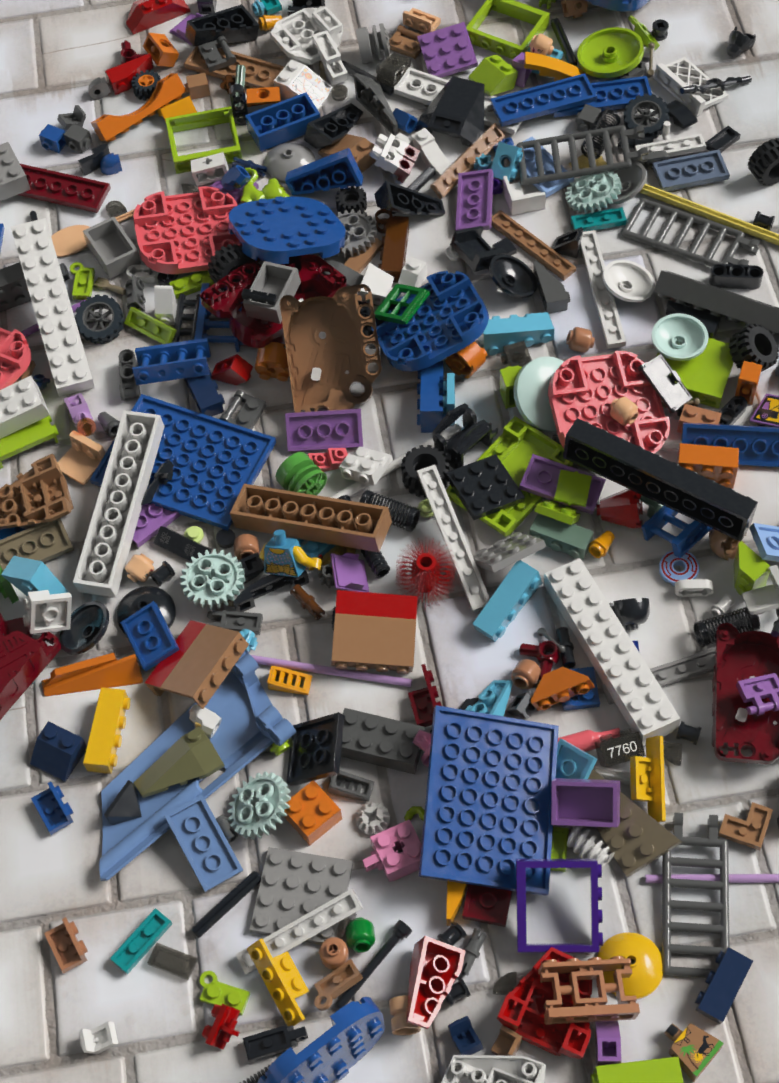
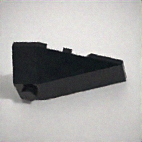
M350 103L309 122L304 141L317 149L343 139L363 115V111Z
M385 181L374 194L377 207L390 212L417 215L445 214L442 200L389 181Z

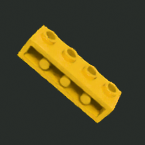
M101 687L83 761L88 772L112 774L113 767L117 765L118 756L116 752L122 743L121 730L126 726L125 712L130 708V698H128L125 690Z

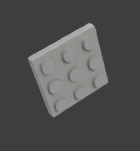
M516 532L505 541L495 542L493 547L489 549L484 548L477 551L473 558L476 566L495 573L545 548L546 545L543 539L523 532Z

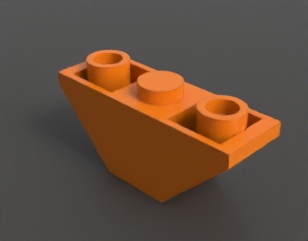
M560 667L543 675L531 698V703L537 711L547 710L556 703L570 700L573 696L586 694L595 686L588 676L565 667Z

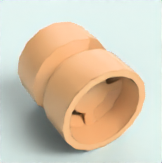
M408 995L397 996L389 1000L390 1014L394 1016L391 1019V1030L394 1035H412L421 1031V1027L406 1022Z

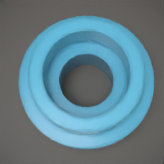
M255 0L251 5L256 16L264 15V4Z

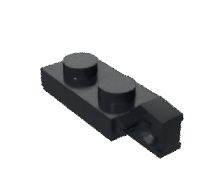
M284 1025L244 1037L243 1042L248 1061L252 1062L285 1052L290 1047L293 1049L298 1046L297 1042L308 1039V1034L305 1026L294 1029L293 1025Z

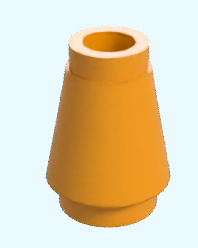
M262 15L258 18L259 29L265 32L273 29L276 22L282 19V16Z
M605 531L590 542V554L595 558L604 557L615 539L614 534L611 531Z

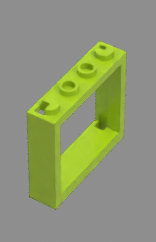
M486 0L466 29L471 44L514 59L521 52L525 53L529 49V44L534 35L543 34L549 26L550 13L515 0ZM491 10L535 25L521 46L477 30Z
M231 106L165 118L176 174L190 172L191 160L224 152L227 164H232V161L236 162L233 160L234 157L242 159ZM229 123L234 146L178 156L173 133Z

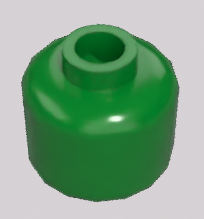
M361 917L349 922L346 926V941L349 948L355 952L363 953L375 944V931L372 922Z

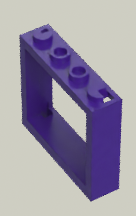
M516 859L518 952H547L551 947L562 952H599V946H603V933L599 932V923H603L602 909H598V901H602V887H598V878H602V865L598 864L596 859ZM526 868H590L591 944H527Z

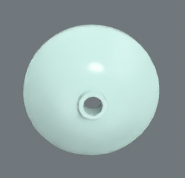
M676 313L667 315L657 321L653 327L651 338L655 349L664 357L685 361L696 358L703 353L708 343V331L697 318L687 314Z

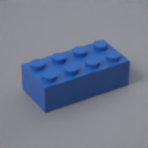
M307 92L245 115L247 130L260 152L305 135L307 124L321 117Z

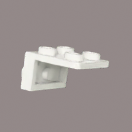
M777 565L769 567L772 585L742 593L743 600L751 615H760L765 611L779 609V568Z

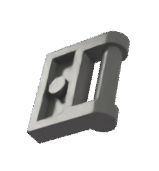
M224 36L198 46L209 72L233 65L237 61L235 55L231 53ZM217 48L223 49L226 58L222 59Z
M237 390L234 394L235 398L225 414L221 415L220 420L252 430L267 406L266 401ZM240 402H244L245 404L235 419L231 418Z

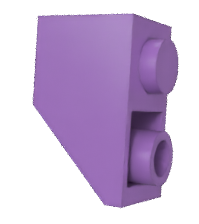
M618 1021L595 1022L596 1066L621 1063V1036Z

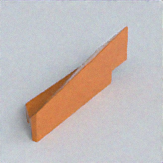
M113 652L56 668L50 672L51 678L41 681L44 695L53 696L101 689V687L112 688L143 683V678L136 654L117 660Z

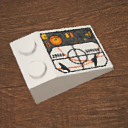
M290 60L274 79V87H280L282 98L287 100L307 92L318 111L335 91L334 87L310 68L294 60Z

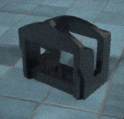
M464 403L452 411L450 410L433 430L434 448H439V452L443 451L449 459V466L457 469L464 466V455L480 441L490 447L493 438L498 434V428L492 430V423H488L485 420L477 422L476 414ZM462 415L464 429L447 443L440 434Z

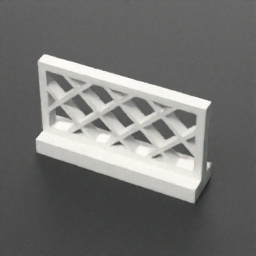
M686 57L667 65L663 63L656 65L653 78L696 116L701 115L703 109L728 99L729 94L722 91L720 87L707 89L706 92H710L709 94H702L700 91L694 94H681V87L692 85L689 81L697 82V86H700L701 83L706 84L710 80L708 76ZM684 64L688 68L680 67L679 65ZM678 72L687 73V75L678 74ZM712 93H717L720 96L712 95Z

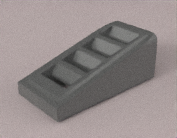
M340 770L338 775L331 776L327 793L369 802L374 781ZM337 780H341L340 786L336 785ZM345 782H349L348 789L344 788ZM354 783L358 784L356 791L352 790ZM362 785L366 786L364 794L360 793Z

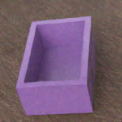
M564 778L552 780L551 825L619 826L620 780Z

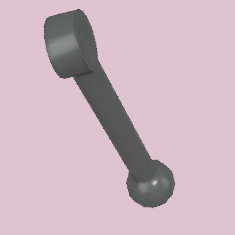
M545 628L538 629L539 636H544L549 641H553L558 648V652H565V646L559 645L546 633Z

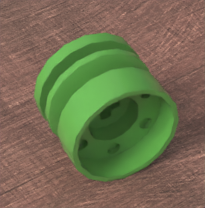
M297 452L285 459L275 475L276 481L285 490L318 495L327 481V475L317 465H314V462L304 452Z

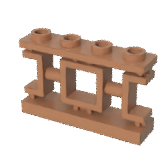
M614 956L607 960L593 957L587 961L571 958L566 960V962H557L555 959H550L541 963L538 969L540 982H552L554 1000H546L543 1005L545 1009V1025L635 1020L640 1013L639 1003H636V996H625L622 978H629L632 974V969H630L631 959H624L623 956ZM615 971L613 973L614 983H605L603 972ZM570 973V985L560 986L558 974ZM596 979L599 998L580 999L577 980ZM616 992L618 1004L606 1005L608 1002L606 993ZM561 995H571L573 1007H561Z

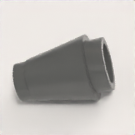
M101 412L98 415V420L106 435L115 437L120 421L107 412Z

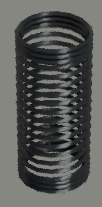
M605 109L600 113L591 130L601 129V127L618 126L621 119L615 111ZM602 136L592 138L593 147L598 149H594V151H599L594 152L597 153L595 154V159H598L604 151ZM584 140L581 145V152L588 158L585 147L586 141Z
M370 490L364 491L360 498V503L372 505L376 503L379 506H389L388 509L393 522L391 525L393 524L412 532L419 521L420 509L411 507V505L399 503V501L389 497L386 498V496L383 497V495L380 496V494Z
M744 607L743 609H737L733 612L694 622L693 626L699 645L705 647L714 644V642L716 643L714 637L716 638L717 628L721 624L720 620L724 623L723 618L725 623L729 622L740 633H742V630L745 632V629L749 631L748 627L750 631H758L760 629V619L756 614L751 615L748 608Z

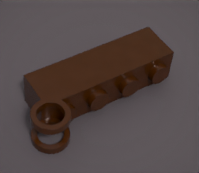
M380 209L375 213L376 227L379 233L386 235L382 236V247H384V250H380V261H382V264H378V268L393 276V282L398 283L406 261L410 229L409 217L392 216V212ZM382 213H387L390 216L389 218H378ZM380 224L384 225L383 229L379 228Z

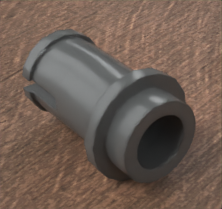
M220 815L216 818V821L228 843L238 837V834L230 826L229 818Z

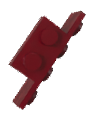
M422 664L427 687L409 692L408 695L416 724L428 727L433 724L434 707L442 705L440 701L436 702L435 699L439 695L436 685H431V682H435L432 671H427L426 665Z

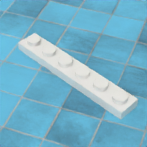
M352 888L263 938V941L272 958L358 912L363 909V906ZM247 948L235 954L245 974L257 969Z

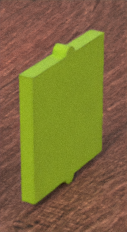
M560 470L554 501L568 503L569 506L573 504L586 507L592 476L580 474L578 471Z

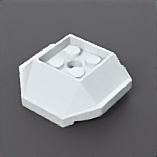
M320 6L319 8L311 7L304 8L277 21L270 34L272 40L289 58L307 65L321 60L312 40V35L327 30L339 51L343 24L326 6Z

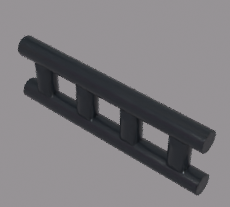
M179 294L174 329L177 331L172 343L179 342L180 335H191L190 340H194L201 294L196 295V300L186 299L185 294ZM184 307H195L194 314H183ZM182 321H193L192 328H181Z

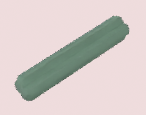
M244 65L236 66L235 84H240L243 87L245 85L246 72ZM237 103L235 106H236V107H240V106H242L243 104H242V103Z

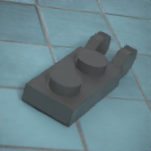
M223 610V612L209 611L207 617L211 620H221V623L207 622L206 624L238 632L242 629H248L254 632L255 635H260L263 614Z

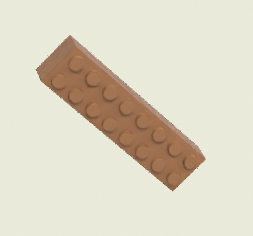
M249 484L243 485L230 512L235 528L273 534L276 530H284L286 537L373 552H380L392 523L389 509L385 506Z

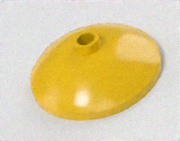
M625 932L612 936L601 946L597 957H600L602 960H607L614 956H623L624 959L633 958L635 960V963L630 965V969H632L631 976L629 978H622L625 996H636L637 999H641L657 989L663 977L662 955L650 939L637 933ZM615 971L603 972L605 983H614L613 973Z

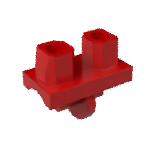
M215 1004L211 1011L212 1016L216 1018L213 1026H205L202 1032V1036L206 1039L205 1043L224 1050L226 1043L229 1042L232 1035L238 1037L240 1032L235 1030V1026L238 1022L237 1018L240 1010L222 1004V1006Z

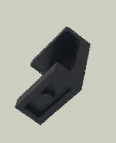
M482 226L455 231L450 246L474 272L489 269V263L493 257L507 253L503 248L493 250L481 237L484 229Z

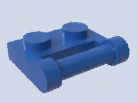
M594 667L570 669L588 676L595 688L590 689L586 694H578V700L574 701L571 697L570 700L562 702L563 709L577 710L600 707Z

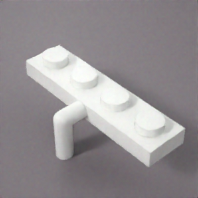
M665 121L663 124V141L635 146V151L647 147L648 153L664 150L668 153L669 157L706 150V144L701 133L670 139L671 123L669 121Z

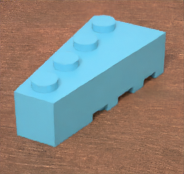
M548 312L525 314L524 317L510 315L509 318L500 319V316H492V319L488 320L486 329L478 338L480 347L487 351V356H493L498 353L554 340V326Z
M517 561L473 622L474 628L494 642L501 638L508 625L516 618L520 610L542 585L539 572L525 562Z

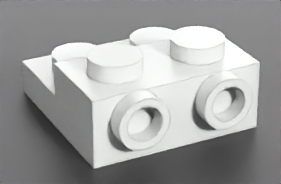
M359 446L353 455L348 454L339 468L343 478L375 486L393 461V458L390 454Z
M48 590L28 592V598H24V608L27 610V614L23 615L24 626H28L30 634L69 630L72 606L71 593L50 595Z

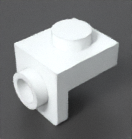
M108 1021L92 1030L82 1029L79 1031L80 1045L84 1053L99 1054L118 1045L114 1022Z

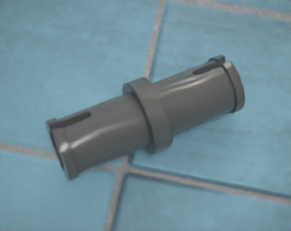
M474 928L467 946H464L462 949L465 950L462 969L464 965L465 968L462 974L466 976L469 975L475 959L479 958V950L485 937H487V934L482 932L477 939L481 930Z

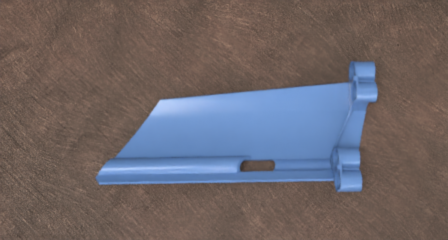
M244 651L205 706V708L222 718L216 733L212 738H209L225 765L226 771L204 790L200 788L199 783L205 778L199 779V777L187 780L188 784L181 786L178 783L169 786L166 791L145 798L137 790L142 817L112 825L104 816L128 780L134 785V782L175 742L195 729L194 723L189 719L190 707L101 791L103 825L102 857L99 861L101 881H108L170 829L164 817L165 814L200 795H203L205 799L208 798L271 744L275 743L281 746L296 733L293 725L286 718H282L279 711L269 700L255 674V670L259 668V665L250 654H246Z

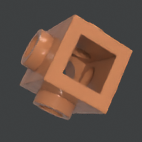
M562 0L561 5L564 17L573 16V18L583 16L582 13L587 12L588 2L586 0Z

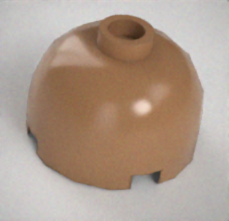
M711 529L709 532L711 550L715 555L724 560L734 559L740 541L715 529Z

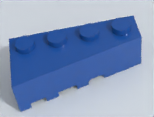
M347 148L287 172L285 182L292 195L314 193V191L319 190L330 191V189L359 187L362 186L364 177L350 148Z
M443 361L417 371L418 379H421V383H417V395H420V399H417V410H420V414H417V425H421V433H432L444 418Z

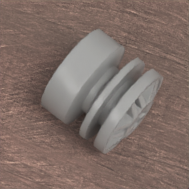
M383 23L379 24L380 32L376 31L375 25L372 27L373 33L369 34L367 27L356 29L362 63L373 62L374 53H377L379 60H382L381 52L383 51L385 52L386 59L390 58L391 47L388 32Z

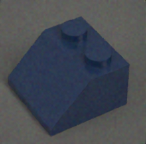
M48 721L36 739L30 765L66 782L86 752L87 745L82 737Z

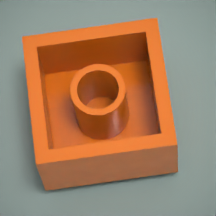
M314 780L291 797L290 801L286 802L290 808L284 810L287 816H283L309 846L342 820L341 809Z

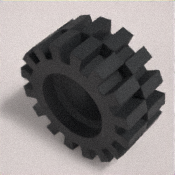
M351 186L350 188L347 187L337 191L335 199L338 212L344 214L345 210L350 213L352 209H354V213H357L359 210H361L362 214L365 212L364 210L367 209V197L363 188ZM351 199L357 200V201L354 202V203H347V202H346L347 200H351Z

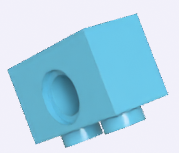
M499 142L491 167L494 173L493 177L503 180V176H507L508 181L512 182L518 173V169H516L518 162H521L523 157L522 148ZM506 158H509L511 161L508 167L504 165Z

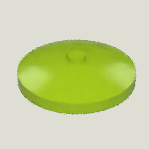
M620 27L602 29L592 33L582 41L577 51L578 63L580 68L590 76L597 78L618 77L630 72L641 62L644 55V46L641 37L630 29Z

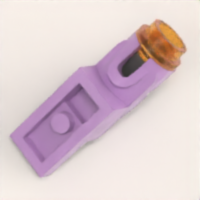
M82 393L64 398L78 433L84 436L92 435L96 431V424Z

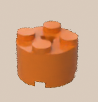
M474 341L457 353L446 357L445 362L455 374L459 376L463 374L465 375L464 378H470L485 363V357L488 354L484 348Z
M271 342L263 348H258L254 368L261 379L277 378L283 382L288 380L290 375L284 344Z

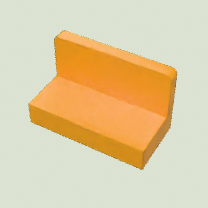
M190 96L157 110L159 117L163 116L164 120L169 117L197 113Z

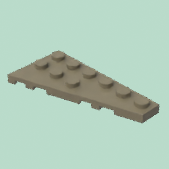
M594 769L592 770L588 778L593 780H606ZM621 791L619 826L596 827L611 853H615L614 858L627 878L683 843Z

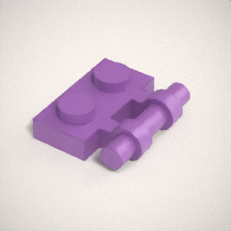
M776 673L737 682L736 687L743 702L752 701L753 706L747 707L749 715H762L770 710L774 712L779 711V679ZM769 698L770 702L763 703L761 699Z

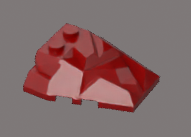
M551 947L533 966L532 970L520 980L512 992L510 991L505 997L496 1019L503 1026L521 1035L522 1040L555 1056L564 1054L570 1058L582 1059L591 1038L590 1022L545 1025V1009L543 1005L546 1000H554L552 982H540L538 969L541 963L546 960L555 959L557 962H566V960L574 958ZM570 973L558 974L560 986L570 985ZM577 980L580 999L591 997L593 980ZM561 995V1007H573L572 996Z

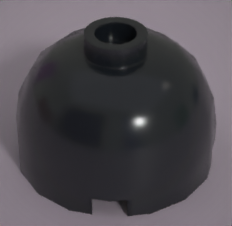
M636 598L613 601L614 604L609 603L622 626L626 627V630L638 629V625L645 623L650 615L649 598H642V602H637Z

